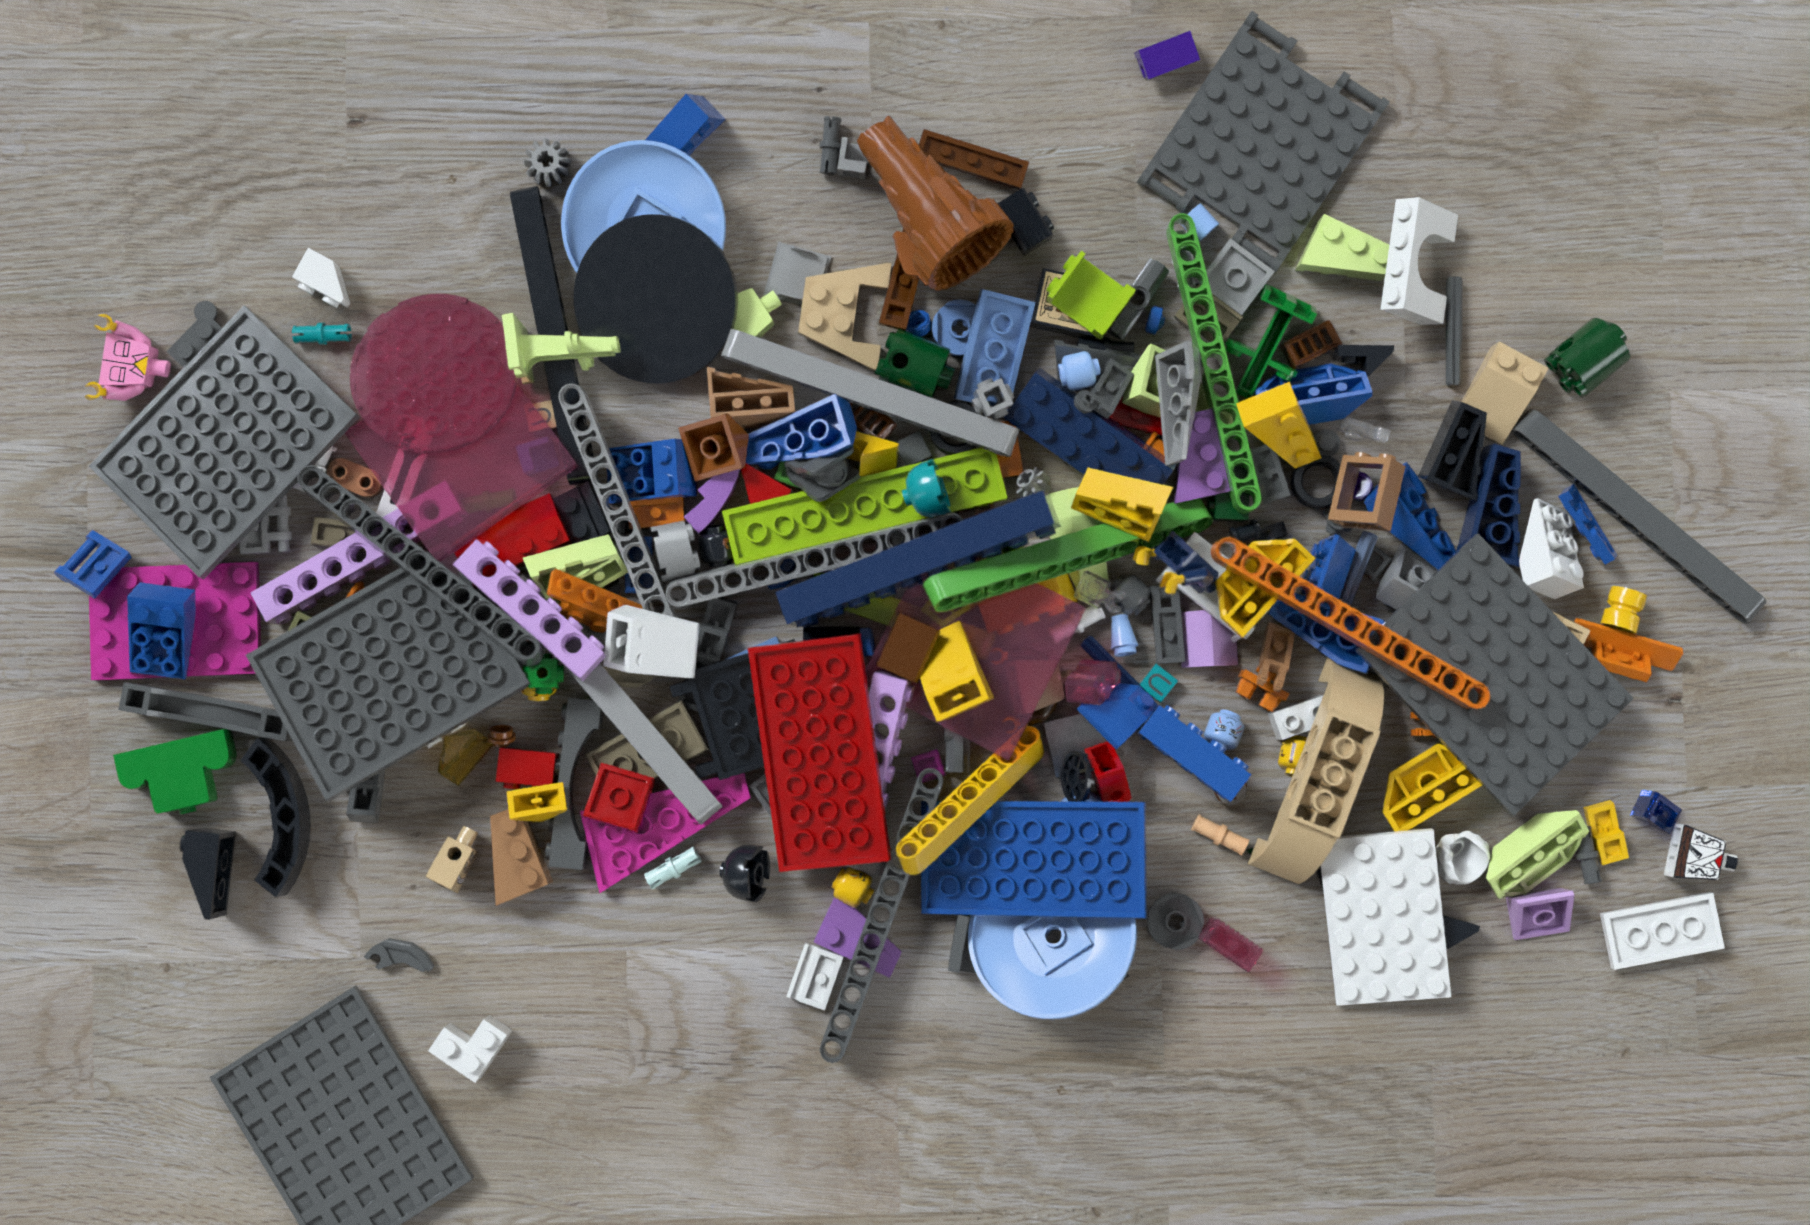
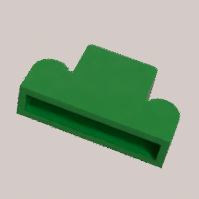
M221 729L114 754L113 758L121 785L128 789L149 786L155 813L160 814L179 810V815L196 812V806L215 802L218 799L212 770L231 767L236 761L237 752L232 730Z

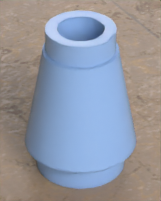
M1128 615L1112 616L1111 650L1114 651L1115 657L1136 654L1138 643L1128 620Z

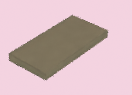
M683 700L648 719L685 763L709 750ZM623 734L584 754L595 775H597L602 762L650 776L654 779L659 778Z

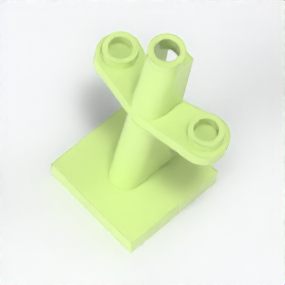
M513 313L502 315L508 367L510 370L514 369L515 376L522 379L523 385L534 383L532 366L540 361L577 359L582 370L589 371L590 367H594L593 357L616 356V353L621 351L617 336H579L578 333L574 334L571 331H565L564 336L528 335V330Z

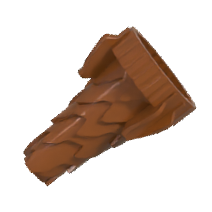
M887 116L883 122L872 125L864 133L860 134L857 139L858 145L865 158L882 179L879 181V184L886 191L888 200L896 211L897 217L905 232L896 231L892 237L895 240V248L900 263L907 276H911L913 279H921L925 286H929L936 291L946 290L968 280L987 266L1001 252L1011 237L1014 225L994 199H977L968 189L965 190L955 176L945 172L930 154L926 155L913 137L908 139L891 116Z

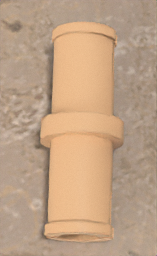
M1198 814L1191 828L1192 831L1213 840V844L1217 846L1221 844L1241 856L1249 843V839L1228 830V826L1224 824L1220 826Z

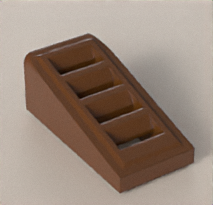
M1327 320L1282 343L1280 348L1291 368L1296 369L1331 351L1336 346L1342 345V342L1330 320ZM1326 329L1333 343L1327 344L1321 330ZM1316 334L1323 348L1318 349L1312 335ZM1307 339L1313 353L1309 354L1302 340ZM1295 344H1298L1304 355L1301 359L1293 346Z
M859 406L853 413L857 429L864 434L886 440L897 427V423L887 415L868 409L869 412L859 422L856 418L864 410L862 406ZM873 415L877 416L878 418L869 428L864 426ZM883 421L886 425L878 435H875L873 431Z

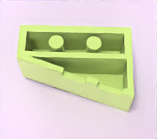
M1324 214L1317 222L1295 271L1305 270L1321 272V274L1327 275L1337 274L1351 278L1382 281L1386 274L1389 244Z
M609 534L523 557L530 577L541 589L544 597L547 600L551 598L557 604L561 601L547 595L551 571L554 569L568 573L601 588L628 573L621 553Z

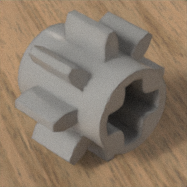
M1037 467L1033 470L1027 469L1017 479V485L1020 489L1016 493L1021 498L1042 490L1049 494L1050 486L1047 482L1051 478Z

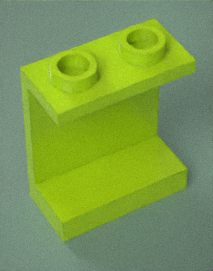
M1080 251L1077 257L1072 254L1063 266L1066 272L1060 279L1055 277L1047 287L1046 291L1049 292L1046 301L1101 340L1133 297L1136 290L1128 284L1125 287L1120 285L1084 258L1086 253Z

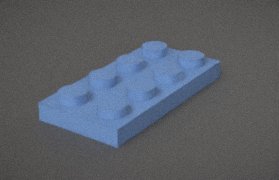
M980 289L954 394L955 399L971 402L974 399L973 393L978 389L977 384L990 378L993 381L1002 378L1004 385L1008 384L1012 393L1014 392L1036 302ZM987 397L990 406L996 405L994 397Z

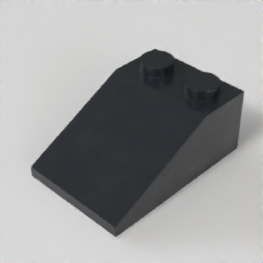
M199 828L186 830L185 835L181 837L180 852H183L182 860L204 919L211 920L227 915L236 831Z

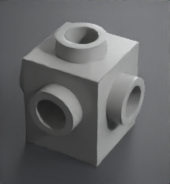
M990 378L977 384L978 389L973 393L974 399L971 400L977 414H982L988 418L992 417L993 420L1000 419L1009 414L1007 409L1013 405L1014 395L1008 384L1004 385L1002 378L996 381ZM987 397H994L996 405L990 406Z

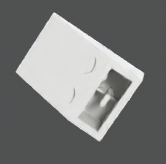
M1538 498L1533 501L1519 564L1523 581L1531 590L1557 599L1584 588L1582 580L1584 573L1578 562L1576 553L1578 545L1573 538L1571 530L1573 524L1571 516L1567 511Z
M623 605L608 612L604 666L627 673L694 678L700 623L629 605Z

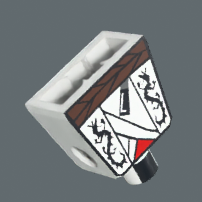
M1674 823L1664 876L1718 880L1721 869L1735 871L1738 858L1737 855L1724 853L1726 847L1725 840L1688 825Z

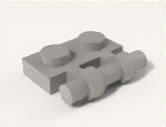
M284 496L276 504V507H273L240 541V554L271 553V542L276 541L278 542L279 552H290L289 541H292V532H289L288 516H291V508L287 506V496ZM269 517H277V532H270Z

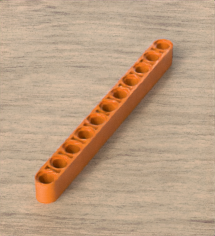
M1225 537L1212 545L1211 557L1220 566L1466 709H1478L1488 704L1490 692L1484 684L1247 545L1231 537ZM1222 544H1227L1232 549V555L1229 559L1224 558L1220 554ZM1247 558L1253 559L1257 564V569L1254 573H1249L1245 568ZM1272 573H1277L1281 577V585L1278 588L1273 587L1270 583V575ZM1297 587L1302 588L1306 593V598L1303 602H1299L1295 598L1294 592ZM1323 601L1328 603L1331 609L1328 617L1323 616L1319 611L1320 604ZM1347 616L1352 617L1355 621L1353 631H1348L1344 626ZM1372 631H1376L1380 636L1377 646L1372 645L1369 641V635ZM1397 645H1400L1404 650V657L1401 660H1398L1394 655V649ZM1422 659L1429 665V670L1425 675L1419 670V663ZM1446 674L1453 678V686L1450 689H1447L1443 682ZM1472 688L1478 694V699L1474 704L1468 698L1469 691Z

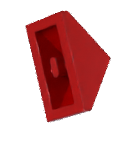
M745 463V467L741 468L750 504L793 494L791 489Z

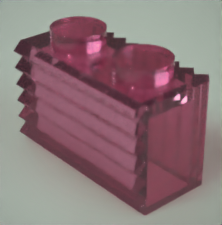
M1212 916L1198 938L1248 973L1263 953L1262 947L1216 916Z

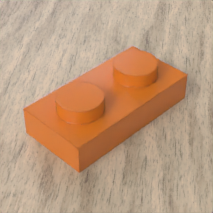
M683 497L630 501L641 529L683 520L685 522ZM628 521L629 529L633 530V525Z

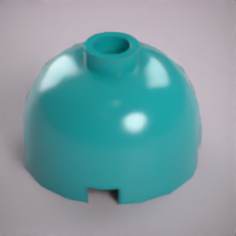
M934 459L915 466L907 475V489L902 490L907 506L912 505L917 513L931 518L951 513L948 493L942 477L940 478L939 475H936L935 471L939 470Z

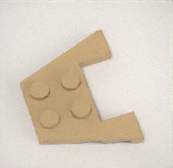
M892 263L806 277L798 334L875 371L879 362L881 345L852 341L859 286L888 290Z

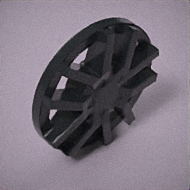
M1082 751L1069 752L1062 764L1061 785L1068 801L1084 802L1089 800L1091 784H1095V780H1091V772L1094 771V768H1090L1088 754Z

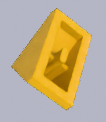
M563 782L506 791L510 820L544 822L567 811Z

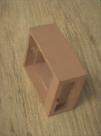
M1355 452L1354 456L1343 455L1328 520L1343 528L1391 531L1406 466L1396 461L1395 456L1380 453L1379 457H1372L1363 452ZM1360 468L1382 469L1373 512L1350 510Z

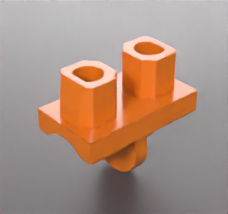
M1257 666L1255 671L1259 673L1260 668ZM1246 669L1241 670L1237 676L1240 678L1235 693L1250 700L1256 688L1262 690L1265 693L1258 705L1269 712H1273L1280 702L1286 701L1289 693L1282 689L1280 692L1273 690V684L1270 681L1275 680L1276 673L1268 671V679L1263 686L1257 685V675Z

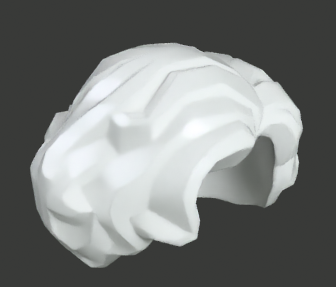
M1464 831L1459 834H1447L1440 839L1436 847L1438 874L1449 884L1467 885L1480 878L1487 870L1490 860L1489 846L1477 834H1473L1470 831Z

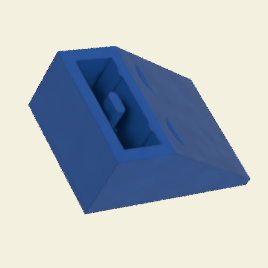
M674 438L609 448L630 501L697 496L696 481L682 439ZM607 469V483H609L612 473ZM612 494L609 497V504L623 503L622 498L618 494Z
M1336 534L1320 540L1318 544L1314 543L1310 553L1316 559L1311 563L1309 571H1304L1302 578L1339 599L1356 549Z
M140 582L127 596L129 670L132 673L186 679L196 617L195 590Z

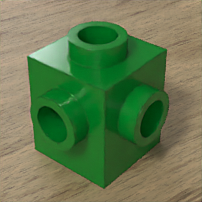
M543 654L541 662L535 666H523V672L529 681L528 688L535 689V694H552V689H559V682H564V665H559L558 659H552V654ZM540 668L547 669L548 675L546 678L541 679L537 676Z

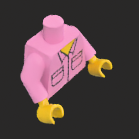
M107 314L97 315L104 317L107 320V325L104 328L98 325H94V327L99 331L111 330L112 333H106L99 383L89 382L85 385V387H93L96 390V395H85L87 400H95L102 396L103 399L126 401L142 394L145 388H152L155 376H169L171 371L170 361L158 359V349L151 346V340L134 326L120 321L113 322Z

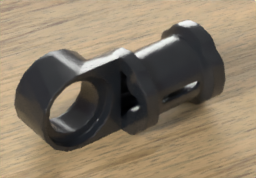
M1252 519L1247 525L1238 528L1233 526L1228 528L1229 537L1245 545L1253 541L1277 540L1288 535L1284 521L1260 528L1257 520Z

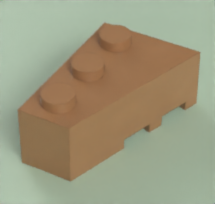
M509 809L490 816L496 906L552 883V877L530 822L510 820Z

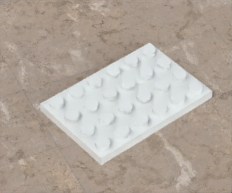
M1433 828L1340 836L1321 864L1336 1006L1451 997Z

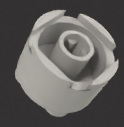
M683 520L650 527L651 534L657 533V537H654L652 541L659 571H665V575L661 576V581L665 582L694 575L695 570L700 568L697 551H691L690 543L694 540L691 524L685 525Z

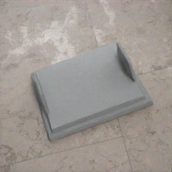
M778 242L764 295L774 291L780 300L802 306L805 278L827 274L832 256Z

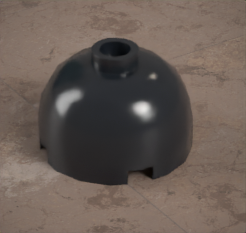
M742 845L737 847L721 863L720 877L726 890L733 897L744 901L758 902L764 896L767 888H762L764 878L769 879L770 858L768 851L762 850L763 846Z

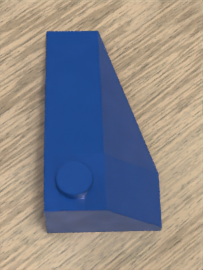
M833 394L749 433L746 464L829 457L853 446L857 425L850 403L839 395Z
M1406 462L1402 464L1406 467L1392 528L1389 532L1439 570L1456 553V550L1447 532L1440 531L1436 519L1438 513L1435 507L1429 509L1423 496L1427 491L1413 469ZM1379 483L1373 487L1372 492L1364 501L1368 512H1373Z
M1294 593L1296 600L1299 602L1305 600L1306 596ZM1277 600L1270 608L1268 614L1339 666L1365 674L1368 673L1371 667L1355 651L1359 646L1280 600ZM1322 602L1319 611L1325 617H1328L1331 609L1328 603ZM1366 615L1381 625L1385 622V620ZM1347 616L1344 621V626L1348 631H1353L1355 628V621L1350 616Z

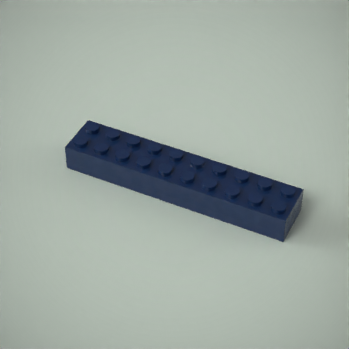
M1042 490L775 593L786 624L796 625L797 628L803 627L805 629L819 624L818 619L821 617L832 619L845 614V608L855 607V609L865 607L871 604L870 599L874 597L885 599L897 594L896 589L907 587V589L918 587L924 584L922 581L924 578H930L954 567L958 568L975 563V559L980 557L988 559L1003 554L1001 549L1006 547L1018 549L1030 544L1028 539L1035 536L1040 537V539L1050 537L1056 534L1055 529L1061 527L1050 495Z

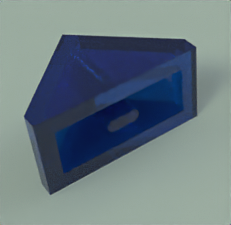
M1642 790L1630 815L1667 834H1671L1682 809L1656 791Z

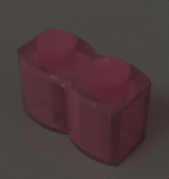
M1082 659L1076 671L1071 672L1065 682L1067 702L1093 705L1103 704L1110 697L1114 688L1120 684L1121 672L1117 669V662Z

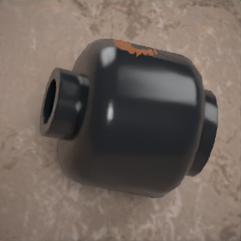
M723 525L706 527L707 532L701 534L698 538L701 559L709 563L710 567H721L731 564L733 554L727 530H723Z

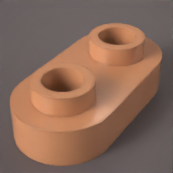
M338 458L333 460L327 468L328 476L346 490L358 495L371 498L378 495L382 490L383 481L381 476L377 472L344 458ZM340 467L345 469V474L342 477L337 476V470ZM365 478H369L371 483L368 487L364 488L362 481Z

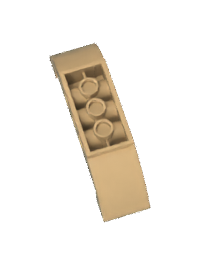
M1328 657L1318 680L1326 684L1327 688L1268 841L1260 838L1257 839L1248 862L1249 865L1297 884L1306 881L1316 872L1330 853L1337 839L1340 838L1381 732L1379 728L1384 705V689L1381 678L1369 671L1365 674L1339 666Z

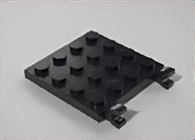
M795 638L782 643L795 642ZM748 653L695 669L694 678H688L687 681L670 686L673 697L689 692L693 693L711 750L713 761L704 762L695 767L698 778L717 772L719 779L722 780L764 767Z

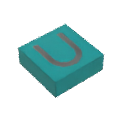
M1155 663L1140 682V685L1155 699L1162 702L1178 682V679Z

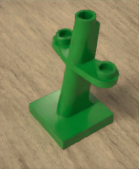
M1267 283L1261 292V300L1277 308L1256 350L1231 338H1228L1225 343L1227 345L1225 349L1227 352L1241 357L1242 353L1252 357L1236 389L1237 394L1247 399L1253 395L1268 365L1277 369L1276 375L1284 380L1291 381L1292 377L1296 378L1298 371L1272 358L1293 316L1310 324L1313 323L1317 316L1316 307Z

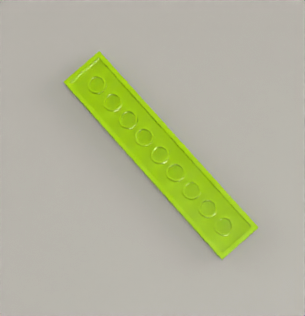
M977 448L934 459L939 468L935 472L944 481L951 505L949 507L951 512H959L1008 499L996 453ZM920 463L860 477L857 481L821 502L813 500L804 491L722 511L735 565L929 518L917 513L912 505L907 506L902 494V490L907 489L906 478L908 473Z

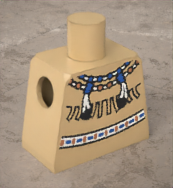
M463 826L456 840L448 837L426 877L458 894L477 855V852L471 846L478 832ZM461 851V857L453 861L454 853Z

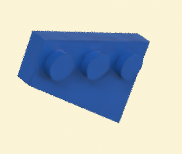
M1575 484L1565 488L1558 497L1567 512L1575 520V525L1583 537L1586 536L1590 542V550L1598 561L1601 559L1605 565L1615 560L1617 557L1616 551Z

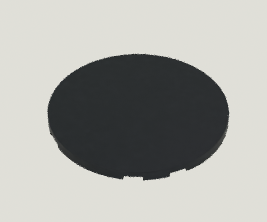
M639 215L620 221L604 231L586 251L578 268L574 284V310L582 336H617L619 339L620 353H616V356L597 358L619 375L638 382L655 384L685 379L708 366L724 347L730 329L734 328L738 309L735 276L719 245L705 232L696 227V225L668 215Z

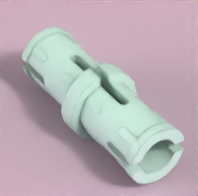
M693 846L674 858L669 857L665 859V863L646 872L644 876L650 887L654 889L673 877L677 879L681 876L682 872L701 863L702 859Z

